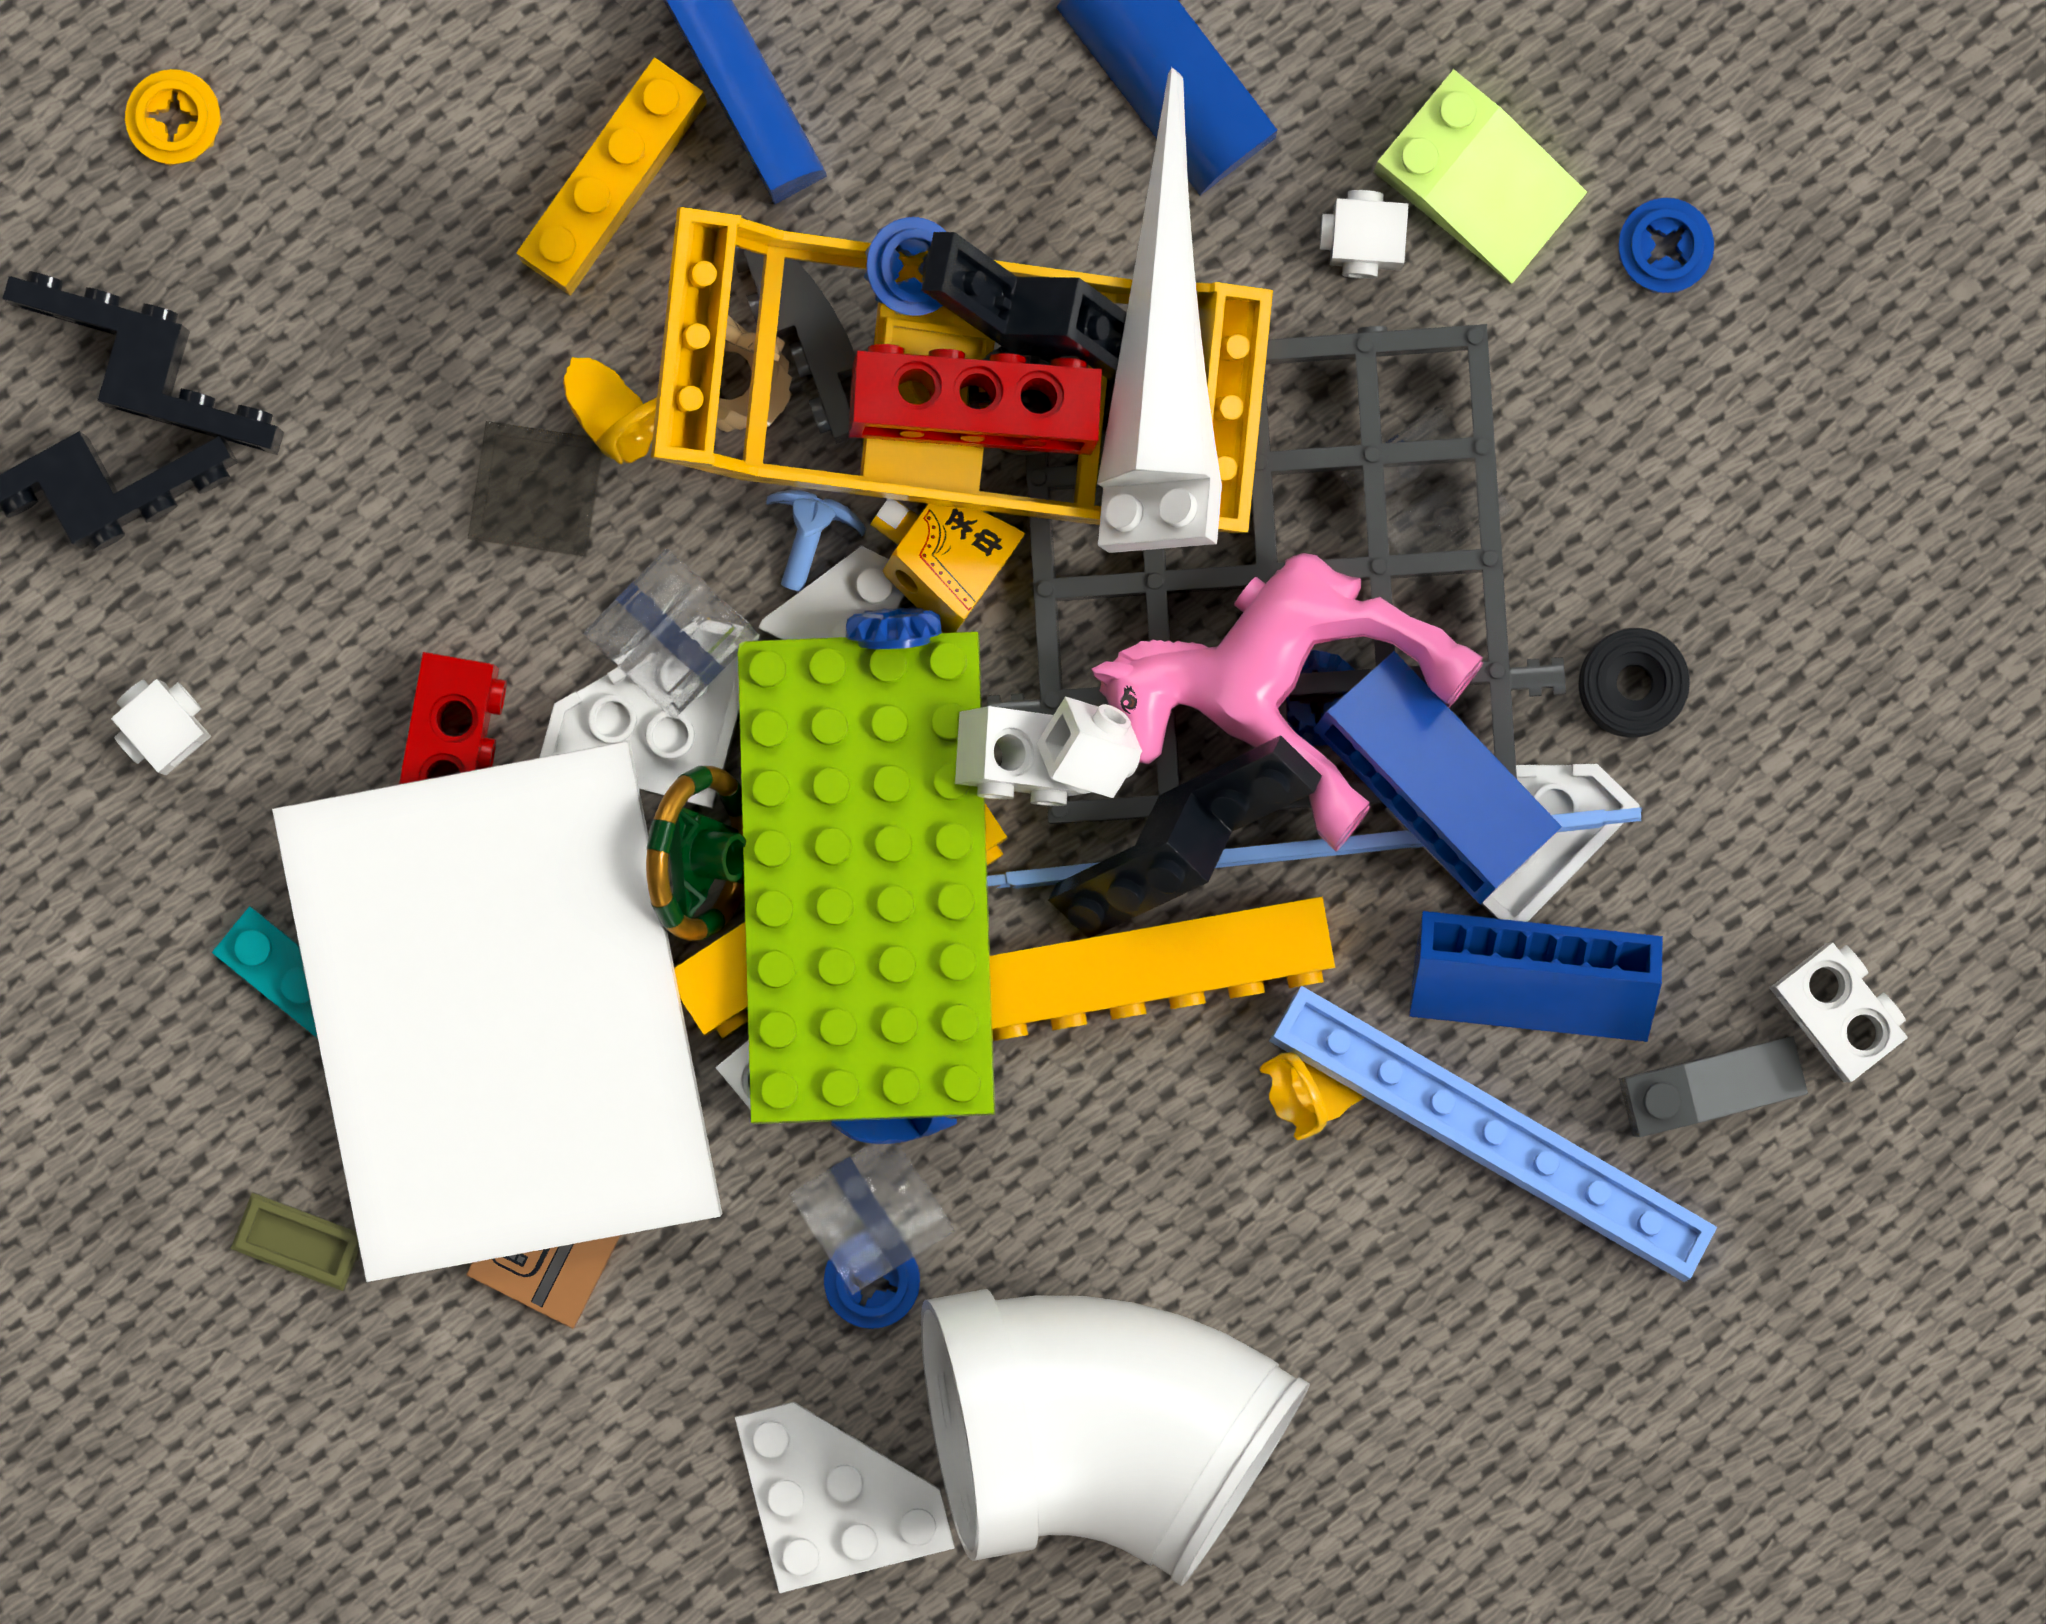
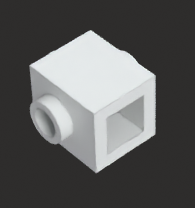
M1348 191L1347 199H1336L1333 214H1322L1320 250H1331L1330 265L1343 266L1342 276L1374 279L1378 278V269L1401 271L1405 260L1409 203L1383 202L1384 194L1376 191Z
M158 679L154 680L150 685L145 680L139 681L118 699L117 704L121 707V710L111 718L121 730L114 738L129 757L137 764L146 758L153 768L163 775L169 774L211 737L194 717L202 708L179 682L169 688L165 682Z
M1066 696L1037 742L1051 780L1061 782L1079 793L1091 791L1114 798L1124 780L1135 772L1142 753V749L1131 726V721L1125 713L1111 705L1102 704L1098 707Z

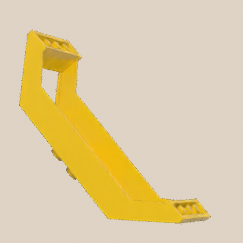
M685 207L677 208L651 458L745 481L1100 525L1101 506H1094L1107 387V378L1103 375L1101 380L1099 441L1091 455L1079 454L1074 503L979 491L984 447L864 438L860 476L764 464L763 458L784 259L867 270L865 251L871 243L783 231L741 218L742 215ZM735 246L764 255L743 460L713 453ZM928 251L910 257L905 256L902 252H898L900 254L898 258L904 266L898 273L899 277L895 282L897 283L912 277L918 279L919 282H923V276L920 274L918 267L923 262L922 258ZM996 261L1016 277L1081 278L1113 303H1129L1132 279ZM1220 282L1196 283L1206 380L1222 482L1218 532L1248 533L1273 290ZM878 302L874 344L897 345L904 348V354L929 356V351L934 349H955L964 352L965 359L982 360L994 350L995 341L944 306L929 314L910 316L895 314L885 304ZM907 381L898 387L900 395L908 403L918 405L930 400L929 391L919 382ZM966 386L959 392L962 401L968 406V386ZM979 387V392H986L984 389ZM979 403V406L983 409L988 407V403Z

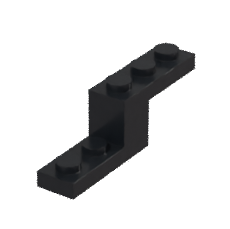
M933 233L930 252L923 265L921 291L1012 354L1075 356L1085 361L1093 369H1102V375L1115 384L1126 311L1081 278L1016 277L957 233Z
M29 271L27 280L9 276L2 299L11 306L116 335L98 401L106 407L208 436H220L226 441L278 455L284 432L278 426L271 425L272 414L244 405H238L236 414L213 408L215 398L182 388L178 398L171 396L190 333L182 324L176 323L178 313L145 303L141 313L119 307L121 297L86 287L84 297L61 291L64 281L33 271Z
M78 431L0 474V512L3 511L5 516L9 518L28 510L38 502L35 493L43 489L71 543L81 549L90 544L93 551H99L123 538L125 533L122 526L140 516H143L145 522L148 523L173 511L178 506L174 498L195 487L197 492L201 494L223 484L230 478L226 469L237 464L238 461L228 443L218 436L124 489L117 491L90 439Z
M1282 736L1276 737L1159 795L1135 846L1056 883L1048 901L1087 938L1103 933L1208 883L1233 831L1314 793L1322 775Z

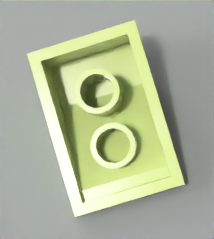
M1454 69L1381 156L1374 169V173L1510 284L1517 279L1587 194V191L1501 107Z

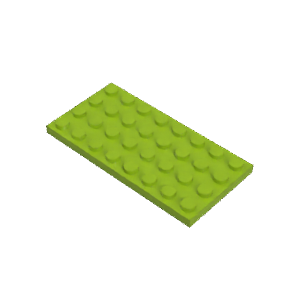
M941 633L930 637V643L926 645L901 649L862 648L858 646V641L849 640L846 637L739 641L738 675L743 836L746 839L743 855L751 1123L774 1124L995 1115L985 798L977 796L978 787L955 784L959 712L982 707L979 633Z

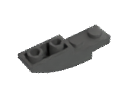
M735 246L734 262L738 273L750 270L758 291L747 295L757 325L764 255ZM784 259L776 337L781 338L796 332L798 333L800 340L790 343L789 346L800 378L812 374L819 397L809 400L820 434L832 430L837 444L854 438L848 437L850 408L840 380L852 376V366L856 355L834 309L815 281L797 260Z

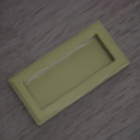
M254 1192L250 1196L231 1246L232 1250L341 1291L346 1289L360 1251L356 1230Z

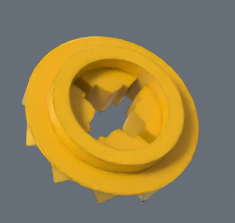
M177 69L158 71L143 79L132 91L125 110L126 129L135 147L147 158L169 166L185 162H195L198 156L214 146L215 137L222 124L218 98L209 85L200 77ZM178 93L177 100L180 103V110L192 118H198L197 122L189 121V124H180L177 128V134H174L173 142H170L171 136L168 134V128L165 123L157 121L155 118H149V114L158 115L159 112H168L171 102H174V94Z

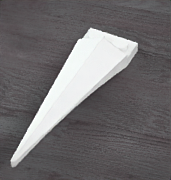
M1172 67L1167 77L1097 482L1098 485L1103 487L1098 546L1109 553L1217 544L1222 482L1206 380L1194 271L1187 177L1184 84L1181 74Z

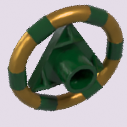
M701 765L678 776L663 796L654 819H652L646 847V876L651 905L663 927L673 935L688 941L704 940L722 930L734 915L745 893L743 847L746 845V839L743 836L742 788L737 780L721 768ZM707 788H712L719 795L729 814L731 827L683 806L693 795ZM669 855H670V864H671V875H672L673 893L671 892V887H670V882H669V873H668V857H669ZM715 879L725 880L724 887L714 905L709 910L692 919L696 910L707 899L708 891Z

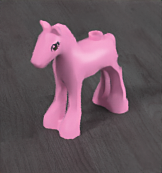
M1302 553L1285 560V565L1280 570H1277L1266 584L1258 577H1254L1234 603V606L1241 610L1243 614L1218 646L1207 647L1203 644L1186 643L1179 640L1175 643L1169 640L1164 642L1154 639L1150 642L1140 641L1138 644L1118 652V657L1113 662L1106 661L1091 669L1097 680L1101 682L1099 691L1106 697L1108 704L1121 710L1130 719L1131 726L1142 749L1139 763L1150 764L1161 755L1171 709L1178 704L1198 709L1228 735L1244 741L1255 748L1276 737L1282 736L1322 775L1315 792L1309 795L1318 834L1335 851H1338L1370 810V802L1350 787L1331 761L1293 731L1278 709L1294 690L1303 665L1314 644L1356 637H1368L1393 644L1419 663L1428 687L1448 708L1453 705L1483 665V662H1481L1483 657L1467 646L1457 644L1441 628L1408 616L1381 597L1366 601L1356 600L1361 589V578L1335 572L1317 555Z

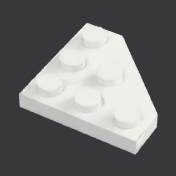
M699 620L682 630L681 633L685 632L724 667L709 685L704 683L661 643L608 672L606 676L578 692L575 691L554 703L540 758L630 741L639 789L663 796L678 776L697 766H715L724 770L740 714L738 642L760 641L761 636L707 620ZM707 788L690 797L687 802L714 809L718 794L712 788Z
M1598 764L1516 765L1517 780L1551 815L1640 807ZM1388 808L1385 809L1404 830H1408ZM1623 823L1608 824L1594 829L1557 832L1493 892L1482 905L1496 919L1528 922ZM1423 847L1440 865H1442V864L1426 849V847Z
M790 1402L735 1417L779 1593L955 1548L940 1488L915 1475L848 1433L831 1425L801 1405Z

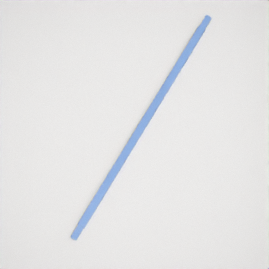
M1642 808L1611 811L1603 809L1551 816L1562 826L1558 832L1600 828L1608 824L1641 821ZM1409 830L1350 836L1338 851H1335L1324 839L1224 849L1215 868L1425 846ZM1098 863L1006 872V874L987 876L988 886L1001 885L997 888L1010 887V884L1016 885L1012 887L1015 889L1056 885V883Z

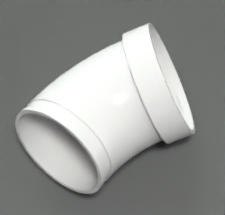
M988 1289L928 1299L922 1305V1356L936 1450L955 1527L961 1544L972 1561L1033 1550L1037 1545L1038 1536L1070 1535L1094 1539L1120 1548L1139 1558L1149 1566L1154 1564L1171 1575V1580L1180 1586L1184 1585L1209 1552L1248 1493L1289 1426L1310 1386V1383L1298 1377L1296 1379L1278 1367L1279 1364L1271 1358L1226 1333L1184 1316L1133 1302L1089 1296L1041 1295L995 1300Z

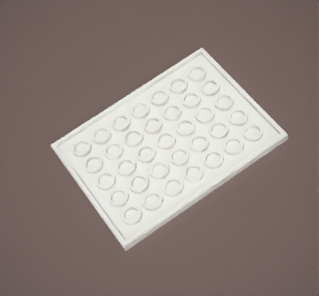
M630 741L272 809L366 1282L716 1218L722 1215L668 933L651 905L648 891L646 847L649 836Z

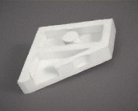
M861 546L762 619L758 628L780 640L846 637L847 619L851 616L864 613L865 611L882 610L883 608L898 609L905 595L885 577L882 571L889 559Z

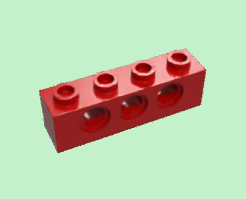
M897 345L868 346V351H857L852 366L848 437L1091 455L1099 441L1102 369L1087 368L1085 361L1075 358H1057L1051 360L1050 365L1028 364L1024 356L1011 353L993 354L989 357L988 361L965 359V353L955 349H934L929 351V356L904 354V348ZM907 381L919 382L929 391L930 400L918 405L908 403L900 395L898 387ZM966 386L981 387L988 393L991 404L983 409H973L962 401L959 391ZM1029 390H1037L1044 393L1051 402V410L1042 414L1030 412L1023 405L1021 394Z
M423 652L399 784L430 779L434 769L440 764L447 762L455 763L461 773L493 767L496 739L487 738L491 714L501 715L507 689V680L497 679L499 668L496 665ZM465 704L472 713V724L469 730L461 736H448L441 724L444 711L451 705Z

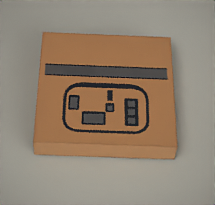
M621 1235L473 1262L466 1275L574 1329Z

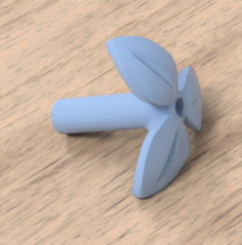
M801 490L780 491L767 496V505L780 503L793 506V518L797 532L781 581V585L795 591L804 589L821 532L832 520L851 526L862 536L865 534L866 528L856 514L847 506L835 500H822L813 493Z

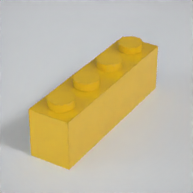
M654 57L516 252L521 262L571 296L706 105L707 100L704 91Z

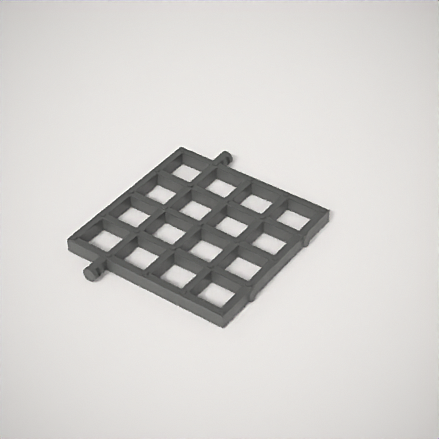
M1487 324L1388 331L1385 326H1369L1357 329L1358 333L1268 340L1265 365L1356 358L1361 445L1271 451L1265 370L1252 490L1256 564L1167 570L1164 548L1143 550L1145 572L1056 578L1052 519L1029 517L1041 699L1025 700L1024 693L1011 694V701L1001 702L1000 695H988L987 706L1054 715L1065 696L1098 707L1102 704L1109 705L1106 697L1099 691L1100 687L1063 689L1057 601L1146 595L1149 642L1152 639L1164 642L1171 641L1168 594L1245 589L1254 577H1258L1266 584L1276 571L1285 565L1286 562L1278 563L1272 475L1363 469L1369 557L1327 559L1323 561L1335 572L1361 578V581L1370 580L1371 599L1381 597L1390 604H1392L1391 579L1482 573L1488 661H1482V667L1469 685L1490 684L1494 756L1517 779L1511 691L1529 689V697L1542 696L1541 689L1553 688V695L1566 694L1563 657L1551 658V665L1540 666L1539 659H1527V667L1510 668ZM1468 350L1473 437L1382 443L1376 357ZM1061 356L1062 358L1079 359L1075 356ZM1025 357L1026 363L1029 364L1030 357ZM1042 359L1039 360L1041 365H1050ZM1048 452L1025 455L1028 497L1051 500L1050 491L1075 489L1078 465L1049 467ZM1475 461L1481 549L1389 555L1384 468ZM1101 463L1098 464L1097 482ZM1374 639L1377 667L1396 650L1395 645ZM1409 666L1427 685L1420 666ZM1373 669L1302 673L1294 690L1288 697L1348 693ZM1285 699L1278 709L1288 723L1287 699ZM1175 707L1171 709L1162 753L1156 758L1159 795L1180 785ZM1364 782L1348 783L1351 788L1369 801V804L1383 803ZM1159 795L1070 801V797L1067 796L1066 806H1047L1048 823L1066 824L1148 818ZM1309 795L1281 809L1311 808Z

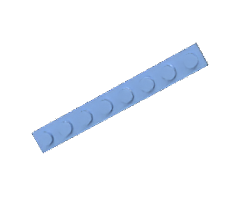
M1303 986L1295 992L1269 1042L1286 1052L1295 1053L1305 1063L1683 1282L1691 1279L1717 1229L1710 1222Z

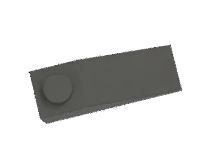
M1794 1036L1618 1078L1633 1137H1644L1808 1094Z

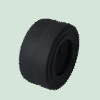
M1643 628L1623 629L1606 636L1589 651L1579 673V695L1589 717L1605 731L1627 738L1644 737L1665 728L1680 714L1689 694V670L1680 650L1665 636ZM1638 666L1648 673L1651 687L1649 693L1643 699L1629 700L1619 692L1617 678L1623 668Z

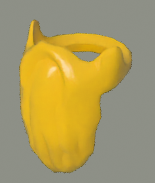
M572 357L570 365L566 368L563 384L566 400L581 427L599 447L600 451L618 464H623V462L632 463L644 457L648 453L651 441L653 440L657 397L643 404L640 397L626 386L614 370L591 358Z
M1293 1052L1281 1053L1262 1064L1259 1069L1261 1073L1269 1074L1272 1077V1086L1269 1092L1270 1103L1279 1118L1296 1126L1293 1136L1296 1140L1306 1139L1321 1132L1326 1126L1327 1121L1340 1117L1350 1106L1365 1098L1305 1063Z

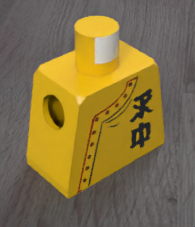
M887 499L870 524V526L898 545L882 570L885 577L917 608L931 610L940 615L943 633H956L1025 535L1018 528L981 510L928 504L919 516L895 499Z

